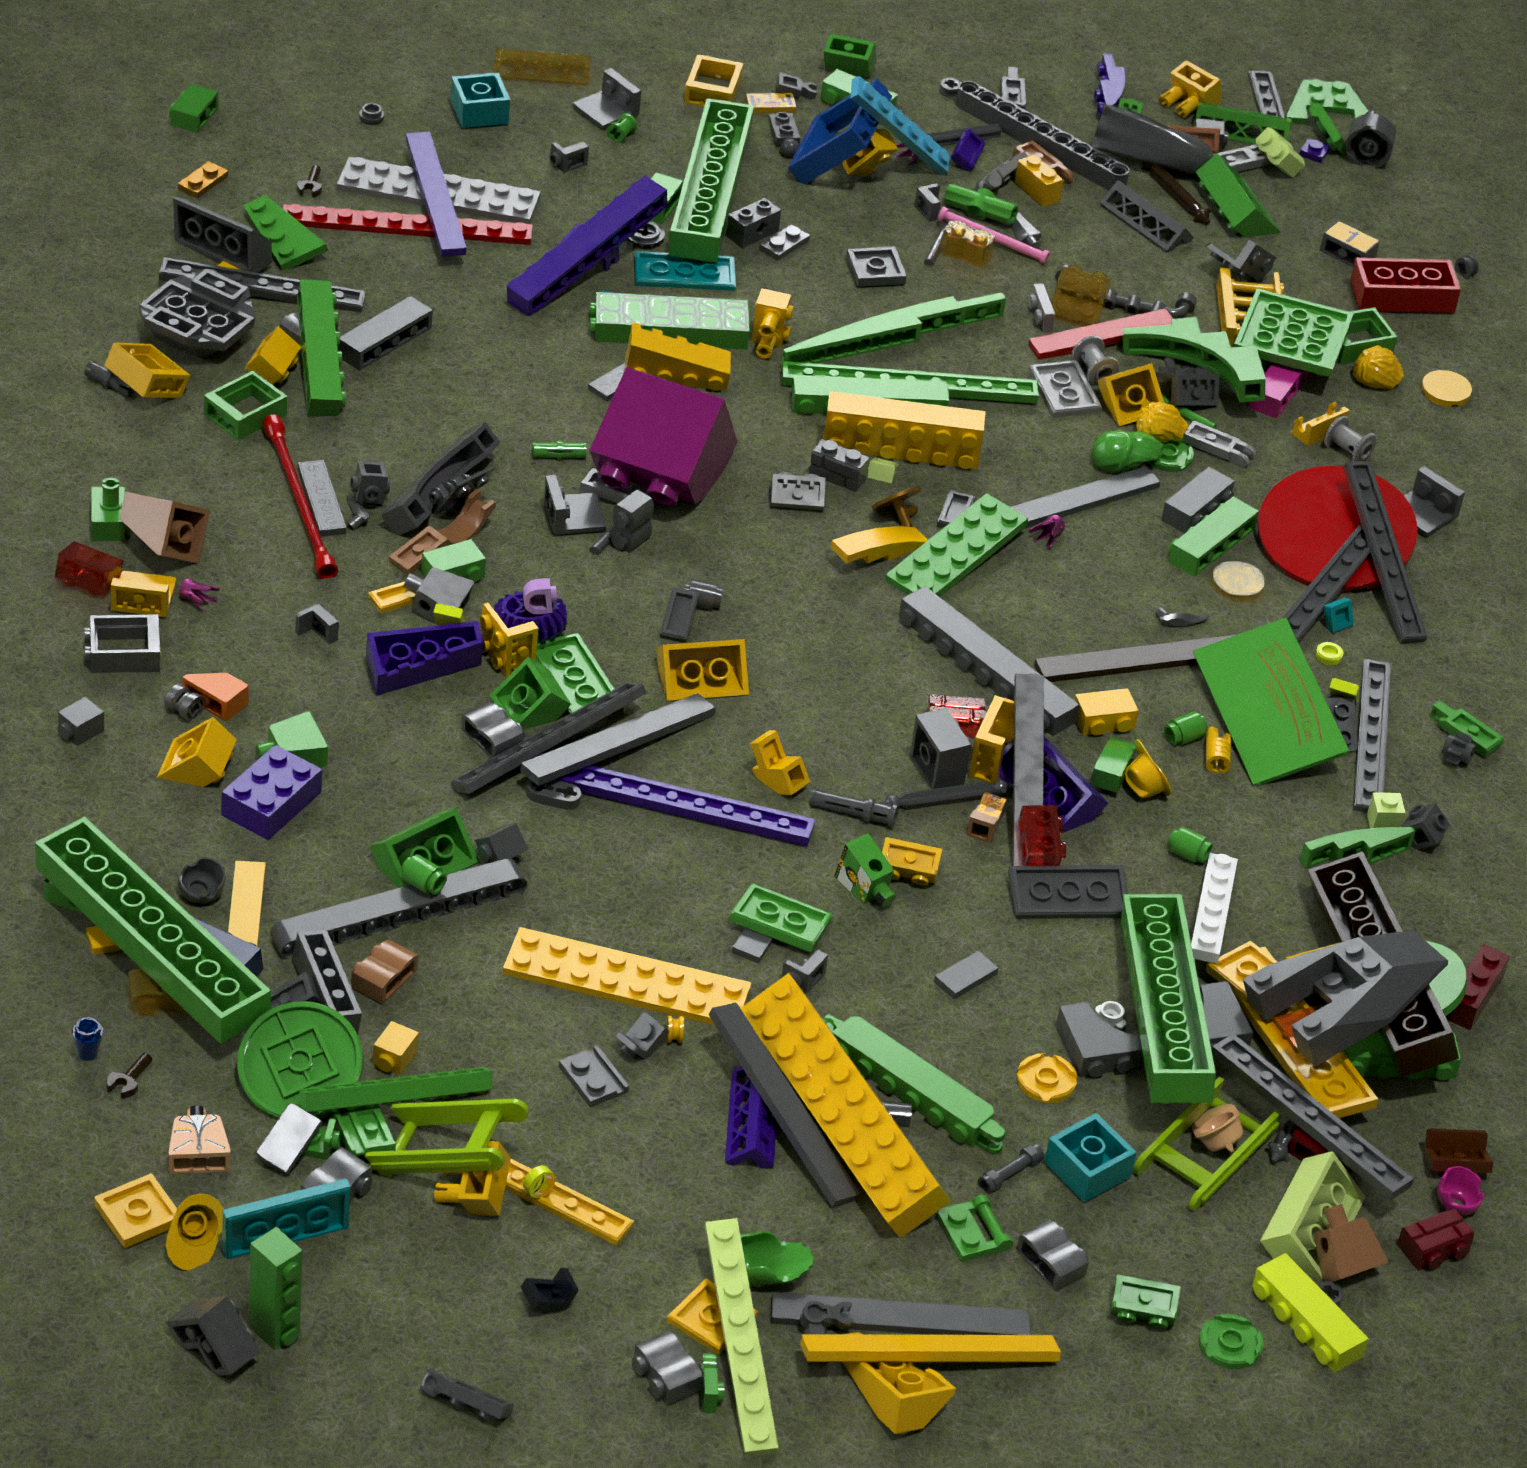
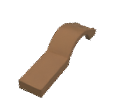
M478 489L474 490L466 496L465 504L460 514L452 523L439 530L427 526L389 556V561L408 575L421 568L423 552L466 541L474 537L495 509L496 502L491 499L486 504L479 500L481 492Z

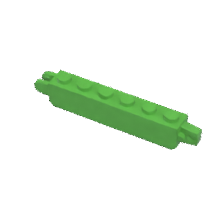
M829 1014L823 1018L864 1078L868 1077L877 1083L883 1092L893 1094L902 1100L903 1103L912 1104V1110H916L924 1115L932 1125L940 1126L949 1132L955 1141L963 1142L971 1148L976 1145L990 1154L998 1155V1153H1001L1003 1149L1002 1141L1005 1138L1006 1131L1005 1128L993 1120L994 1108L992 1105L860 1016H851L845 1022Z

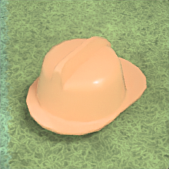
M1224 1104L1208 1110L1192 1125V1131L1196 1138H1199L1206 1148L1212 1152L1226 1148L1233 1153V1144L1244 1134L1239 1118L1240 1113L1233 1104Z

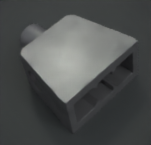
M431 568L425 579L410 573L403 588L416 594L412 605L413 610L436 624L433 613L435 605L439 603L463 609L470 597L475 582L438 568Z

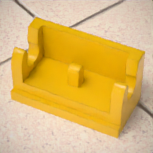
M1333 402L1328 406L1327 413L1303 424V417L1297 418L1290 433L1306 446H1310L1325 438L1328 428L1337 418L1341 416L1348 418L1349 410L1344 406L1339 412H1335L1337 403Z

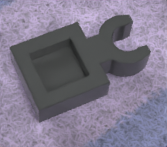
M779 72L776 80V92L793 93V97L799 98L800 95L807 99L816 98L817 84L812 82L805 83L802 82V78Z

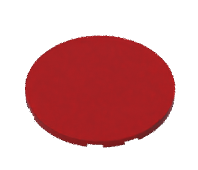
M1317 466L1289 475L1270 490L1260 508L1258 537L1262 543L1265 555L1273 565H1277L1287 576L1307 586L1311 584L1361 523L1344 472V466ZM1375 475L1404 566H1406L1413 555L1417 540L1418 529L1414 511L1408 500L1395 486ZM1371 555L1340 593H1350L1351 590L1361 588L1368 590L1381 585Z

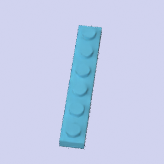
M860 76L852 79L851 99L934 171L942 175L948 173L950 157L946 149L942 148L931 136L922 131L916 123L907 118L901 110L897 109L886 97L876 91L870 83H867Z

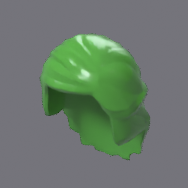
M1107 431L1101 434L1094 442L1092 449L1093 462L1105 472L1111 474L1125 473L1137 469L1142 462L1157 461L1158 457H1162L1163 445L1156 437L1142 431Z
M764 1231L740 1235L749 1286L761 1288L765 1285L792 1283L808 1273L809 1268L814 1266V1257L811 1254V1249L809 1246H803L802 1242H781L774 1234Z

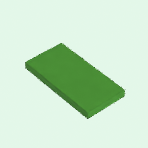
M579 633L558 637L554 641L547 640L545 644L537 643L536 662L550 670L572 704L565 711L567 715L614 689Z

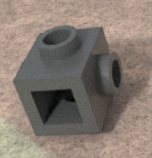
M357 462L355 476H351L350 491L354 492L357 503L365 505L383 504L385 494H389L390 478H388L384 462Z
M1436 802L1425 806L1419 804L1413 807L1402 827H1413L1416 830L1412 847L1417 850L1437 845L1443 840V835L1450 826L1446 816L1441 812Z

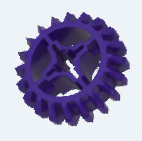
M515 591L513 595L506 594L505 598L498 599V603L494 605V611L507 628L533 621L538 627L537 643L545 644L547 640L554 641L556 637L562 636V632L566 630L567 610L562 599L557 598V602L552 603L553 613L533 614L527 611L524 606L523 592Z

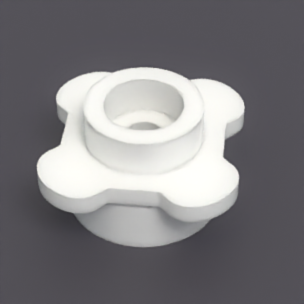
M1107 1001L1096 1007L1095 1013L1107 1024L1117 1029L1125 1028L1126 1021L1123 1019L1125 1010L1121 1004Z

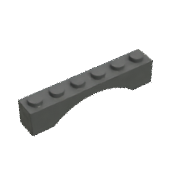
M483 422L464 431L381 514L394 534L399 536L417 528L431 514L435 504L429 499L431 490L461 474H465L486 458L500 444V441L488 424Z

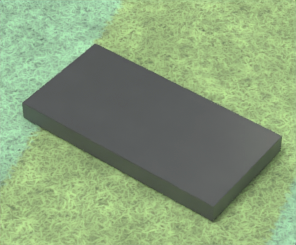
M1124 865L1009 866L1008 870L1015 919L1121 918L1123 894H1128Z

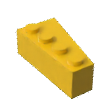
M632 322L625 356V368L628 367L690 388H705L714 391L727 390L730 378L731 352L704 343L691 344L687 341V338L677 336L676 339L663 335V331L654 328L651 331L641 329V324Z

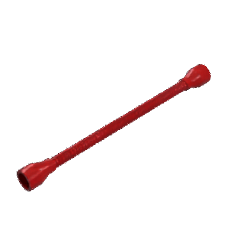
M269 415L262 421V427L266 437L272 441L277 449L314 549V568L320 579L335 577L338 574V566L334 557L328 553L321 540L285 443V425L279 415Z

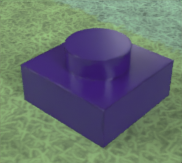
M1308 139L1300 149L1299 155L1321 163L1329 153L1330 146L1318 140Z

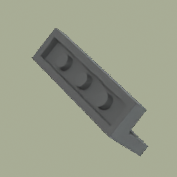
M1119 180L1100 202L1167 252L1172 251L1180 240L1187 244L1194 238L1184 226ZM1116 194L1123 198V204L1112 206L1110 204ZM1136 207L1139 209L1140 216L1128 217L1129 208ZM1153 219L1156 222V228L1146 230L1145 221ZM1169 231L1174 236L1165 244L1162 241V233Z

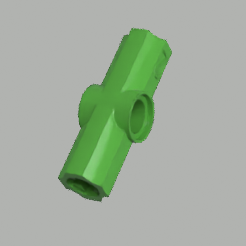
M950 184L946 189L944 204L965 210L969 216H976L980 220H984L987 217L1013 225L1019 211L1017 204L998 199L990 190L985 188H979L977 191Z

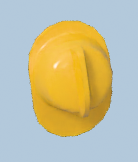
M1136 739L1135 748L1138 757L1127 767L1125 773L1127 784L1140 798L1152 797L1161 792L1166 796L1171 795V787L1166 776L1151 759L1141 741Z
M202 1193L191 1195L182 1201L174 1213L165 1246L167 1256L181 1270L189 1271L209 1262L215 1252L222 1232V1210L224 1208L219 1200L213 1196Z

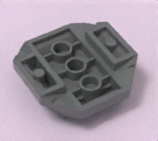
M207 268L196 271L195 275H183L170 279L139 304V314L144 326L149 328L157 339L201 359H206L217 351H225L255 326L249 287Z

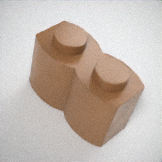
M389 939L380 945H375L369 957L357 962L351 972L353 977L352 988L381 1004L385 1003L417 971L418 954Z

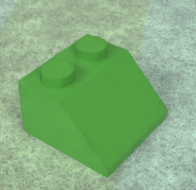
M527 657L489 695L498 707L504 709L507 717L518 722L523 729L554 722L572 705L550 670L530 657Z

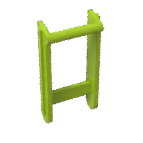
M1221 1077L1215 1080L1213 1103H1192L1139 1156L1133 1167V1173L1139 1176L1157 1160L1198 1186L1199 1189L1192 1196L1188 1206L1194 1212L1272 1136L1279 1126L1277 1120L1280 1114L1275 1111L1262 1125L1238 1111L1242 1127L1252 1133V1135L1214 1174L1171 1148L1170 1146L1209 1107L1213 1109L1227 1104L1218 1098L1224 1079Z
M518 1099L392 1104L391 1109L404 1124L395 1141V1151L367 1152L365 1157L370 1162L369 1166L373 1170H377L380 1175L391 1178L392 1174L496 1171L502 1168L505 1158L500 1151L487 1147L498 1123L524 1121L529 1114V1108L523 1101ZM477 1123L465 1148L405 1150L418 1126Z

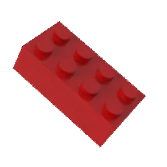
M1355 258L1350 279L1359 310L1375 307L1377 311L1455 313L1461 291L1451 260Z

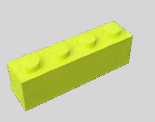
M1286 1253L1256 1269L1252 1284L1256 1296L1260 1300H1265L1274 1309L1276 1317L1282 1322L1285 1321L1294 1330L1297 1339L1301 1343H1306L1315 1352L1321 1364L1327 1365L1335 1373L1364 1357L1369 1338Z

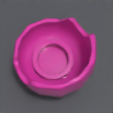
M1460 1166L1448 1168L1440 1178L1437 1186V1196L1444 1209L1448 1211L1455 1208L1461 1216L1475 1213L1485 1195L1480 1192V1177L1470 1169ZM1452 1199L1461 1201L1463 1205L1455 1203Z

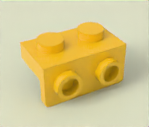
M885 837L882 853L893 868V880L905 877L910 878L914 884L926 886L928 883L935 884L942 856L941 848Z

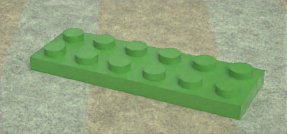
M986 493L885 574V581L907 595L926 586L940 597L1023 530L1028 524V518Z

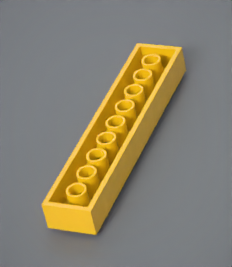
M789 973L741 1007L742 1012L884 1219L899 1237L911 1232L951 1202V1199Z

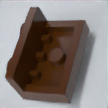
M1432 1128L1426 1130L1424 1159L1431 1171L1443 1175L1448 1168L1460 1166L1470 1169L1480 1176L1482 1173H1492L1493 1160L1486 1151L1488 1134L1485 1130Z

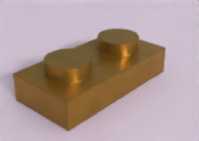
M208 161L178 183V190L198 199L228 177V170Z

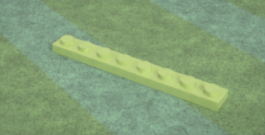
M738 1219L705 1222L744 1455L747 1457L778 1454L777 1437Z

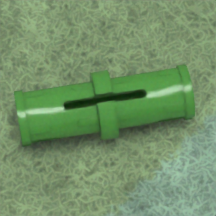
M556 440V443L533 442V459L557 458V461H562V458L586 459V442L563 443L562 440ZM548 450H571V451H548Z

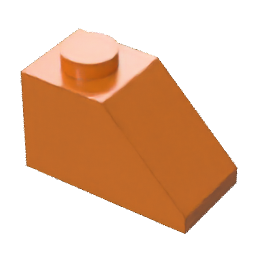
M228 673L186 674L182 677V684L190 689V693H198L205 699L204 709L225 722L248 705L249 685Z

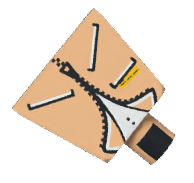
M195 1105L187 1110V1116H178L174 1119L169 1147V1174L230 1171V1147L219 1115H206V1109L203 1106Z

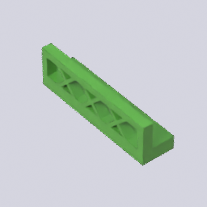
M1203 102L1198 104L1196 118L1200 119L1201 115L1211 117L1215 121H1217L1216 118L1224 119L1222 120L1224 123L1228 120L1236 123L1239 129L1232 134H1228L1229 140L1256 144V138L1248 137L1244 129L1250 125H1257L1261 132L1264 131L1263 127L1284 130L1283 138L1288 141L1291 119ZM1239 122L1246 123V125L1242 127ZM1242 132L1244 136H1239L1237 134Z

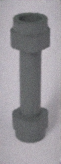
M1035 1143L1027 1145L1021 1149L1020 1156L996 1171L989 1169L978 1178V1185L987 1194L997 1191L1001 1188L1002 1181L1027 1165L1033 1168L1044 1159L1043 1150Z

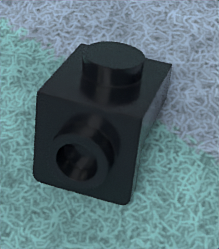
M562 1267L553 1280L526 1278L521 1285V1289L532 1311H565L578 1293V1287L569 1269Z

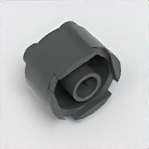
M1368 111L1357 117L1351 123L1345 144L1347 157L1352 163L1364 166V164L1375 166V168L1383 166L1391 157L1396 139V128L1386 117L1374 111Z

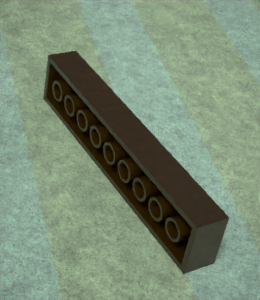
M1363 851L1308 869L1314 896L1337 943L1362 936L1403 932ZM1429 984L1390 1024L1379 1029V1033L1401 1078L1459 1059L1453 1031Z

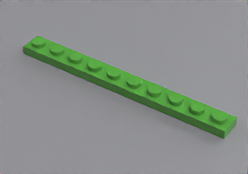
M783 361L782 385L792 386L793 375L947 381L948 394L952 398L1037 404L1038 401L1037 380L789 361Z

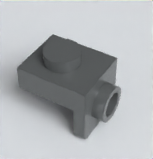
M319 603L296 614L295 633L298 636L313 630L328 644L338 640L339 621Z

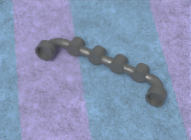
M1061 264L1055 274V279L1059 282L1061 288L1066 293L1075 295L1077 302L1089 304L1092 299L1100 301L1102 308L1113 310L1115 305L1125 307V313L1131 315H1138L1139 311L1147 313L1166 308L1172 318H1180L1187 313H1192L1197 303L1196 297L1188 292L1178 295L1175 304L1176 308H1168L1163 302L1147 303L1135 295L1126 298L1118 296L1113 290L1101 292L1094 290L1088 284L1076 286L1072 283L1077 272L1070 264Z

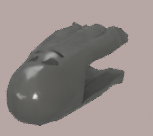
M1104 104L1091 144L1097 150L1128 159L1153 163L1167 170L1197 175L1196 171L1213 157L1212 149L1201 139L1181 130L1167 127L1142 114L1110 104Z

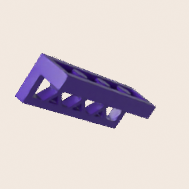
M742 1066L732 1070L725 1162L728 1165H737L751 1158L761 1168L768 1169L774 1166L777 1120L750 1078L742 1085V1077L747 1076ZM749 1094V1095H750V1096H749V1099H748V1100L746 1101V1103L742 1106V1108H740V1104H741L742 1101L745 1099V1097ZM748 1117V1121L745 1123L742 1129L738 1131V1127L741 1125L744 1119ZM746 1140V1148L737 1152V1149Z

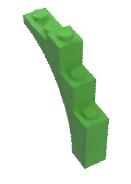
M1196 317L1171 319V325L1123 329L1124 355H1154L1184 360L1205 369H1210L1211 372L1220 375V378L1225 380L1235 391L1239 402L1265 400L1266 378L1256 346L1231 348L1226 331L1201 333Z

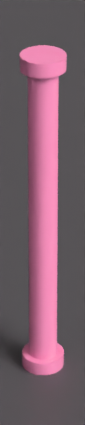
M943 207L939 213V221L950 222L1039 260L1040 264L1044 265L1049 259L1050 251L1044 250L1043 252L951 213L946 207Z

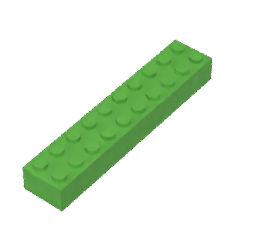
M706 99L670 230L669 256H676L681 259H696L703 262H718L727 227L728 214L731 212L752 130L754 105Z
M85 816L35 842L36 868L220 1044L249 1029L255 1020L271 1010V990Z
M1123 894L1121 927L1151 1103H1213L1216 1071L1182 894Z

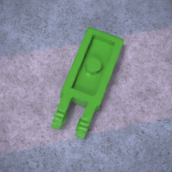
M1318 102L1312 104L1309 108V113L1324 137L1330 136L1327 141L1333 151L1338 149L1341 155H1347L1346 143L1322 105Z

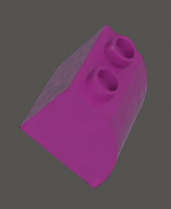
M626 367L589 451L596 469L599 471L597 477L604 484L615 489L626 490L629 483L633 482L648 487L646 493L654 501L667 506H676L678 499L696 504L705 498L724 471L738 441L725 399Z

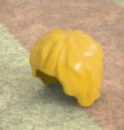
M1378 345L1364 349L1359 357H1357L1353 366V375L1356 381L1375 389L1393 390L1402 381L1404 372L1402 371V364L1399 363L1393 352Z
M1152 402L1145 408H1142L1136 423L1137 431L1150 434L1162 443L1182 440L1183 434L1188 429V423L1180 416L1179 410L1173 405L1164 402Z

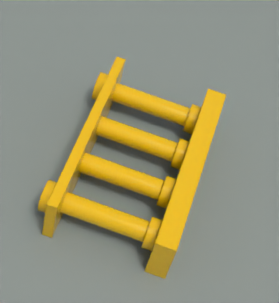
M1220 268L1216 286L1221 331H1226L1230 346H1233L1234 339L1237 338L1241 328L1237 321L1243 322L1247 312L1238 311L1235 307H1249L1253 299L1252 297L1237 296L1234 294V291L1255 293L1258 288L1283 295L1284 284L1280 283L1279 273H1273L1271 284L1236 282L1235 279H1231L1229 268Z

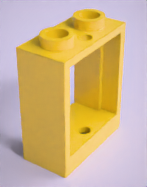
M697 54L686 83L684 103L704 107L707 98L734 102L742 81L743 63ZM699 75L731 82L729 87H722L697 82Z
M113 343L104 365L142 397L179 398L183 395L190 378L189 373L152 344Z

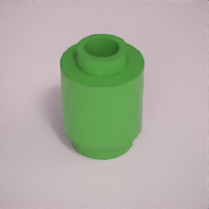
M1192 711L1170 720L1164 726V735L1173 746L1177 744L1182 746L1204 737L1207 730V722L1202 715Z
M1183 826L1179 830L1175 829L1168 841V845L1171 846V853L1195 864L1197 862L1204 864L1213 848V843L1209 842L1207 837Z
M419 854L408 857L401 868L403 872L402 879L426 894H438L447 881V875L443 873L441 867Z

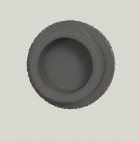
M367 103L360 111V119L366 123H378L384 119V112L380 105Z

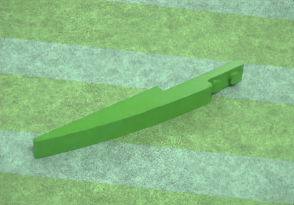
M1001 292L957 302L951 296L870 317L784 349L781 369L783 361L822 363L918 342L920 334L1002 317L1004 315L1006 297Z

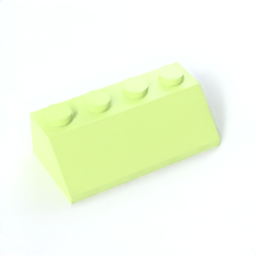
M1333 1151L1303 1159L1260 1240L1273 1259L1286 1253L1307 1275L1321 1281L1322 1275L1314 1235L1316 1232L1330 1228L1324 1210L1342 1204L1349 1222L1355 1219L1366 1198Z

